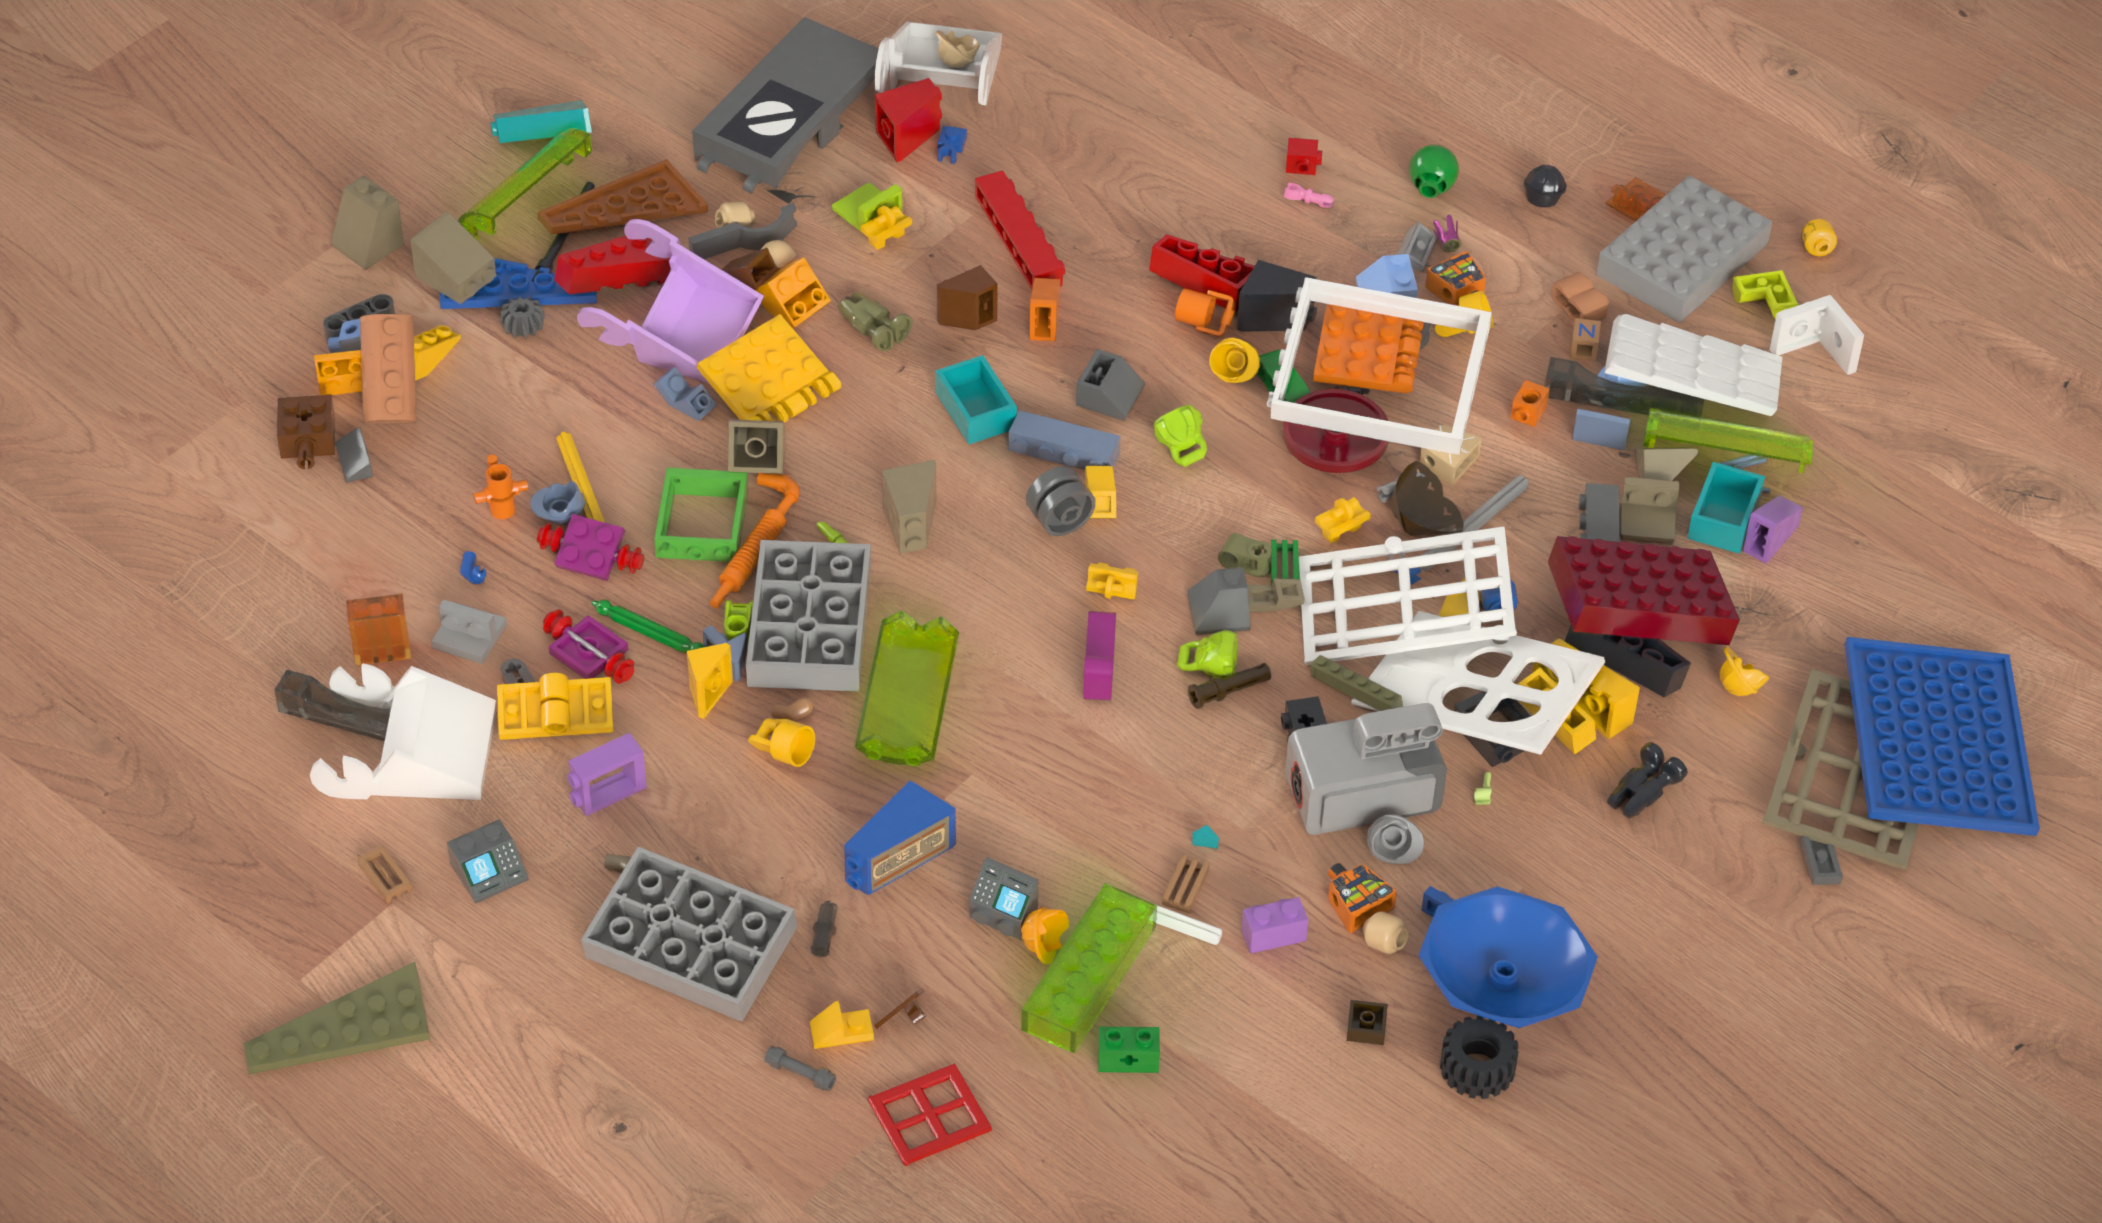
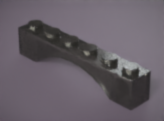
M1550 357L1545 387L1550 389L1548 398L1700 424L1704 405L1703 398L1657 386H1632L1612 382L1595 375L1577 361Z
M291 670L285 671L274 689L278 712L385 741L391 709L376 708L352 701L324 686L314 677Z

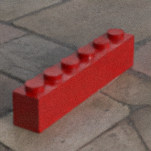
M1003 170L975 178V197L1031 290L1034 278L1060 279V287L1063 286V275L1066 273L1062 260L1057 259L1053 245L1051 243L1048 244L1043 229L1041 227L1038 228L1033 213L1025 207L1022 195L1017 194L1012 179H1008Z

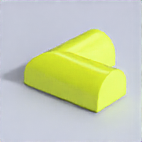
M1783 270L1733 277L1732 290L1735 301L1743 303L1766 299L1775 320L1778 312L1799 306Z

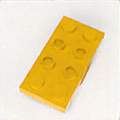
M548 673L540 678V682L497 685L500 740L614 732L611 677L568 680L564 674Z

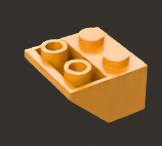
M804 257L789 262L755 290L764 296L761 303L766 311L775 317L781 314L792 328L798 326L831 301Z
M361 350L314 355L320 395L362 392Z

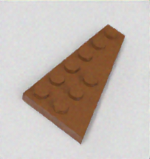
M665 159L538 212V220L553 235L622 225L633 219L649 221L708 212V204L674 166Z

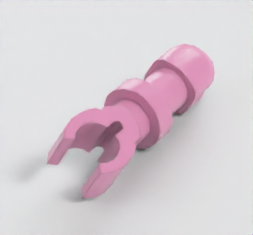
M1288 183L1287 188H1285L1284 197L1287 199L1305 200L1304 203L1310 204V202H1313L1324 208H1330L1333 205L1334 199L1328 194L1314 193V190L1309 188L1304 190L1303 187L1295 183Z

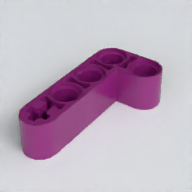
M1088 612L1083 699L1111 701L1116 612Z

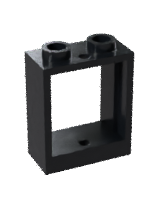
M1482 691L1455 704L1454 711L1463 714L1473 712L1487 692ZM1511 698L1502 699L1492 712L1493 714L1500 711L1509 722L1531 717L1517 700ZM1463 734L1491 767L1500 763H1506L1514 756L1525 751L1502 744L1495 745L1494 742Z

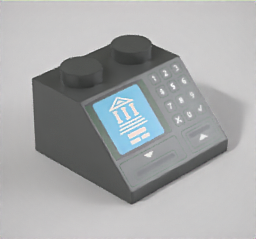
M500 819L447 842L450 865L475 903H479L528 881V875L514 841Z
M986 857L970 897V918L979 924L997 929L1006 936H1012L1021 940V928L1025 918L1031 912L1038 910L1039 880Z

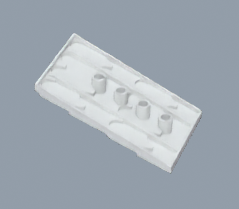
M1624 314L1622 316L1618 315L1613 321L1604 373L1772 416L1777 411L1783 357L1746 344L1739 346L1709 335L1702 337L1665 323L1657 325Z

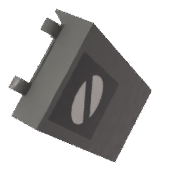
M804 17L692 131L694 159L698 161L703 156L698 163L697 170L707 174L709 166L712 163L718 162L749 176L744 182V191L753 194L755 186L761 182L778 188L779 183L799 153L817 132L819 148L821 149L839 134L840 129L844 126L840 124V114L875 79L879 48Z

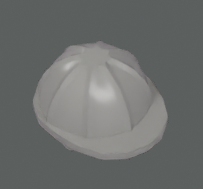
M1387 814L1376 819L1370 826L1367 844L1372 855L1380 861L1391 864H1406L1419 858L1423 851L1424 839L1422 832L1408 819L1399 815Z

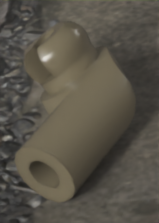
M606 854L604 867L607 869L624 870L631 857Z

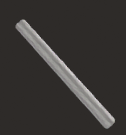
M1522 475L1516 476L1463 521L1462 532H1453L1447 535L1477 531L1528 488V479ZM1459 545L1429 549L1423 555L1453 551ZM1435 565L1422 566L1419 568H1422L1424 571H1429Z

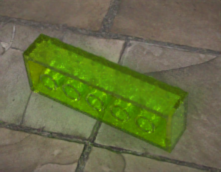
M1105 883L1023 1006L1021 1030L1071 1053H1075L1156 928L1157 905Z

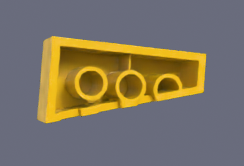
M1557 639L1556 641L1551 643L1553 645L1579 651L1578 649L1574 648L1573 646L1569 645L1561 639ZM1533 662L1532 673L1541 668L1558 685L1559 680L1551 669L1541 663ZM1603 665L1577 704L1594 719L1595 728L1609 740L1633 724L1640 687Z

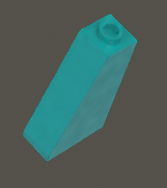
M582 100L493 114L494 122H490L492 136H497L500 143L592 133L588 107Z

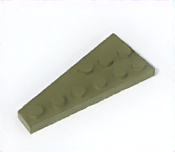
M413 962L245 1042L244 1049L248 1073H260L430 1040L416 963Z

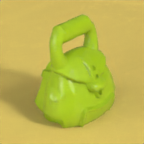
M1192 405L1179 407L1155 421L1154 436L1161 444H1165L1169 448L1173 460L1178 465L1187 467L1205 457L1207 444L1201 434L1203 419L1201 413L1194 409ZM1196 443L1200 446L1199 449L1180 458V451L1187 450Z
M1223 630L1209 637H1203L1202 640L1191 641L1180 646L1177 667L1187 672L1200 670L1207 676L1219 678L1234 674L1239 648L1237 634L1233 631ZM1196 648L1195 662L1188 664L1190 650Z

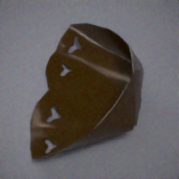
M1417 460L1407 465L1398 477L1389 501V506L1394 516L1399 520L1403 530L1410 536L1462 532L1464 524L1457 506L1451 500L1444 497L1443 487L1439 478L1427 466ZM1417 469H1419L1420 473L1424 474L1425 477H1417ZM1429 482H1431V487L1434 488V491L1427 489ZM1444 507L1447 508L1448 513H1451V516L1443 515ZM1453 524H1456L1454 527L1456 530L1450 529Z

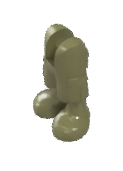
M859 292L851 295L852 301L844 299L838 304V309L844 318L862 335L871 336L873 346L880 351L892 349L894 341L900 344L911 331L913 320L910 316L898 314L891 320L889 318L890 312L886 307L877 301H872Z

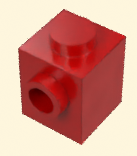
M1289 138L1286 173L1316 175V165L1322 164L1323 150H1318L1319 140Z

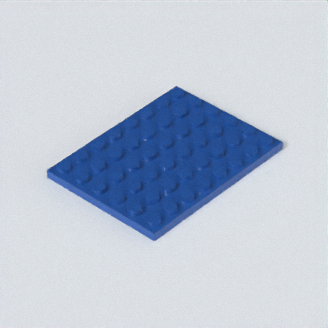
M1847 637L1844 647L1868 818L2036 836L2040 827L2010 654Z

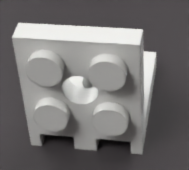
M1828 295L1778 312L1770 351L1772 354L1779 356L1820 342L1843 371L1849 375L1857 370L1864 334L1834 298Z

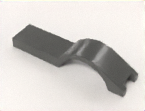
M793 203L781 207V214L778 220L762 228H749L735 222L689 237V251L702 259H706L740 247L749 250H760L770 241L783 240L797 226V222L794 219L796 206Z

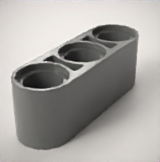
M379 294L326 317L323 325L327 345L330 337H339L342 324L345 321L360 319V317L365 315L395 314L392 297L386 294Z

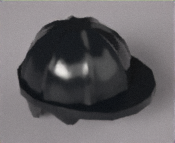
M1545 164L1530 171L1523 183L1527 200L1538 207L1555 206L1567 188L1564 177L1559 169Z

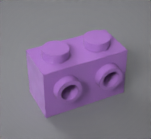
M1299 897L1282 899L1278 902L1254 905L1243 909L1241 931L1250 954L1304 942L1307 939L1308 917Z

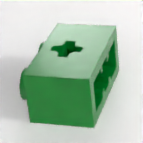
M1099 1026L1098 1072L1159 1073V1027Z

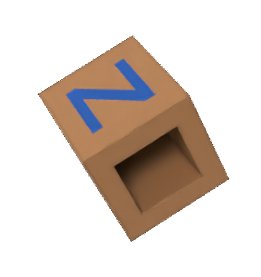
M1575 318L1571 342V359L1596 361L1601 321Z

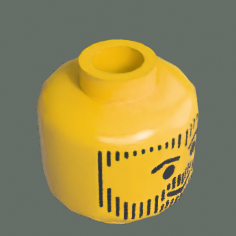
M1825 219L1811 220L1806 223L1801 231L1804 247L1813 256H1825L1836 247V233L1830 222Z

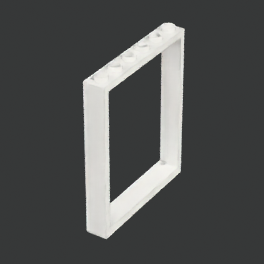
M1305 277L1303 288L1298 287L1295 302L1298 303V307H1293L1291 311L1290 323H1293L1292 329L1287 328L1284 344H1287L1286 350L1281 349L1278 365L1282 366L1280 371L1276 370L1274 374L1273 386H1276L1274 392H1269L1267 407L1271 408V419L1459 455L1490 330L1492 312ZM1310 301L1476 332L1452 433L1284 401Z

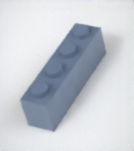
M1019 410L1009 430V451L1085 470V466H1113L1114 468L1120 455V436Z

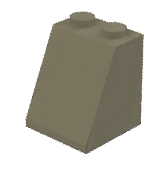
M364 175L346 186L343 191L331 245L364 270L403 246L404 240L398 199Z
M445 212L410 239L415 277L459 304L472 297L478 290L496 277L494 257L448 212Z
M729 420L728 472L782 474L786 452V424L783 421Z
M935 460L882 470L883 509L900 554L927 548L936 505Z

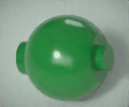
M1431 144L1420 148L1413 155L1409 164L1410 179L1419 190V193L1426 198H1434L1438 194L1451 189L1459 175V164L1456 156L1451 150L1442 145Z

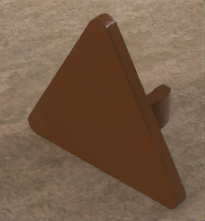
M923 988L916 991L875 1024V1028L878 1029L902 1009L905 1010L915 1025L923 1020L926 1015L914 1002V999L924 992Z

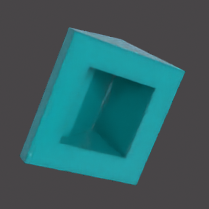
M1205 825L1192 833V844L1218 849L1219 837L1208 825Z

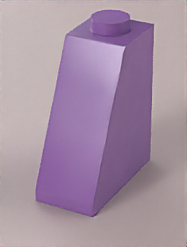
M1779 495L1755 510L1750 515L1743 552L1767 564L1799 526L1803 507Z

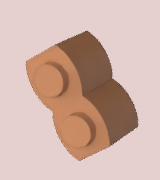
M1576 272L1553 283L1551 293L1553 300L1562 310L1567 312L1573 322L1575 318L1597 321L1606 317L1609 305L1606 295L1593 288L1592 281L1582 273Z

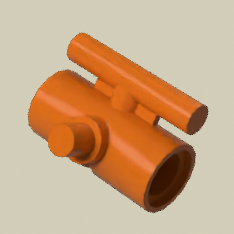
M490 454L487 456L488 469L485 472L487 487L483 488V491L473 493V498L476 504L485 501L487 504L489 503L490 513L493 517L507 519L512 517L516 511L514 496L519 495L521 491L528 490V484L526 479L517 482L512 480L511 469L505 464H498L497 456Z

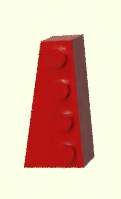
M1166 234L1152 246L1149 271L1185 289L1207 294L1209 290L1231 296L1235 302L1233 308L1235 313L1239 310L1240 291L1255 265L1245 263V258L1236 255L1234 259L1220 255V250L1213 248L1199 249L1197 243ZM1215 298V304L1224 309L1227 308L1228 301Z
M622 236L558 255L554 280L568 294L601 291V287L604 286L613 289H623L624 284L636 283L638 287L648 286L649 281H658L659 284H664L670 274V258L655 257L645 252L652 242L651 238L628 239L627 236Z

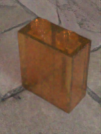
M403 594L346 600L355 666L362 665V663L373 664L412 659Z

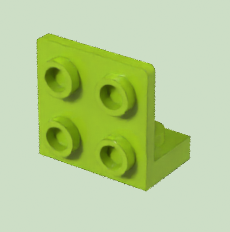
M866 183L832 204V210L861 232V225L877 217V210L880 207L887 206L891 209L897 206L901 212L903 211L902 188L894 184L881 192L871 183Z

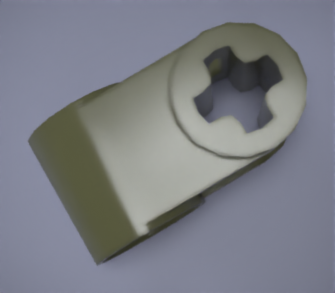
M1233 533L1229 535L1220 550L1218 561L1228 569L1243 567L1244 573L1254 577H1265L1271 572L1269 557L1271 556L1272 549L1264 541Z

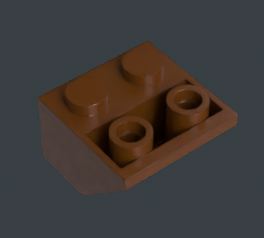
M981 265L937 284V322L940 325L978 330L997 321L998 283Z

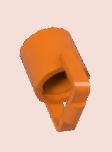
M1184 288L1177 302L1175 320L1196 326L1195 330L1198 332L1223 337L1227 327H1230L1234 315L1233 308L1235 302L1231 296L1208 290L1207 294ZM1215 298L1228 301L1227 308H1225L1220 322L1219 332L1207 328L1213 317L1216 303Z

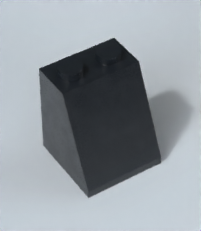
M1258 260L1240 291L1237 330L1286 331L1287 328L1292 329L1293 323H1290L1292 308L1298 307V303L1295 302L1298 287L1303 288L1305 277L1317 279V277ZM1310 301L1303 331H1305L1309 321L1313 322L1316 317L1317 307H1314L1315 301Z

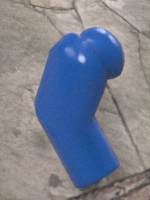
M466 551L462 557L460 574L472 584H481L487 575L484 568L479 570L480 566H475L476 554Z

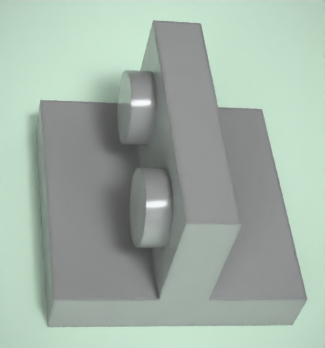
M443 600L439 606L441 627L431 641L432 649L483 664L506 628L507 620L499 615L457 602Z

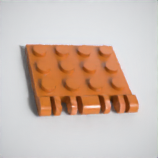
M1327 304L1313 381L1399 393L1412 392L1416 374L1414 369L1417 366L1422 333L1420 332L1423 330L1424 322Z

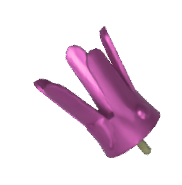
M1449 214L1446 217L1448 231L1445 233L1437 220L1433 221L1437 232L1433 231L1440 239L1443 251L1455 252L1461 247L1462 243L1458 237V221H1456L1455 231L1452 216Z

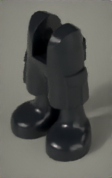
M1653 742L1646 743L1640 750L1641 767L1630 769L1620 779L1618 786L1607 800L1609 806L1617 809L1629 798L1630 800L1623 810V815L1629 819L1639 815L1645 807L1653 805L1663 795L1662 788L1681 782L1688 773L1685 764L1679 758L1670 757L1664 763L1665 759L1662 749ZM1660 771V773L1658 774V776H1657L1656 778H1655V777H1651L1652 775H1655L1656 773H1658V772Z

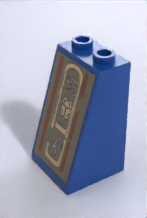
M910 780L844 845L845 881L853 889L870 895L953 848L956 845V808Z

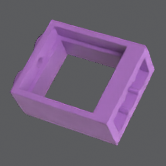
M630 733L568 761L570 773L567 774V779L572 789L569 792V797L572 804L576 808L580 807L586 816L647 788L644 752ZM622 766V772L589 786V781Z

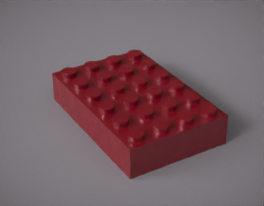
M1557 536L1548 559V565L1574 632L1730 645L1740 618L1711 551L1680 548L1678 546L1667 547L1654 544H1636L1626 541L1615 542L1602 539H1583L1574 536Z

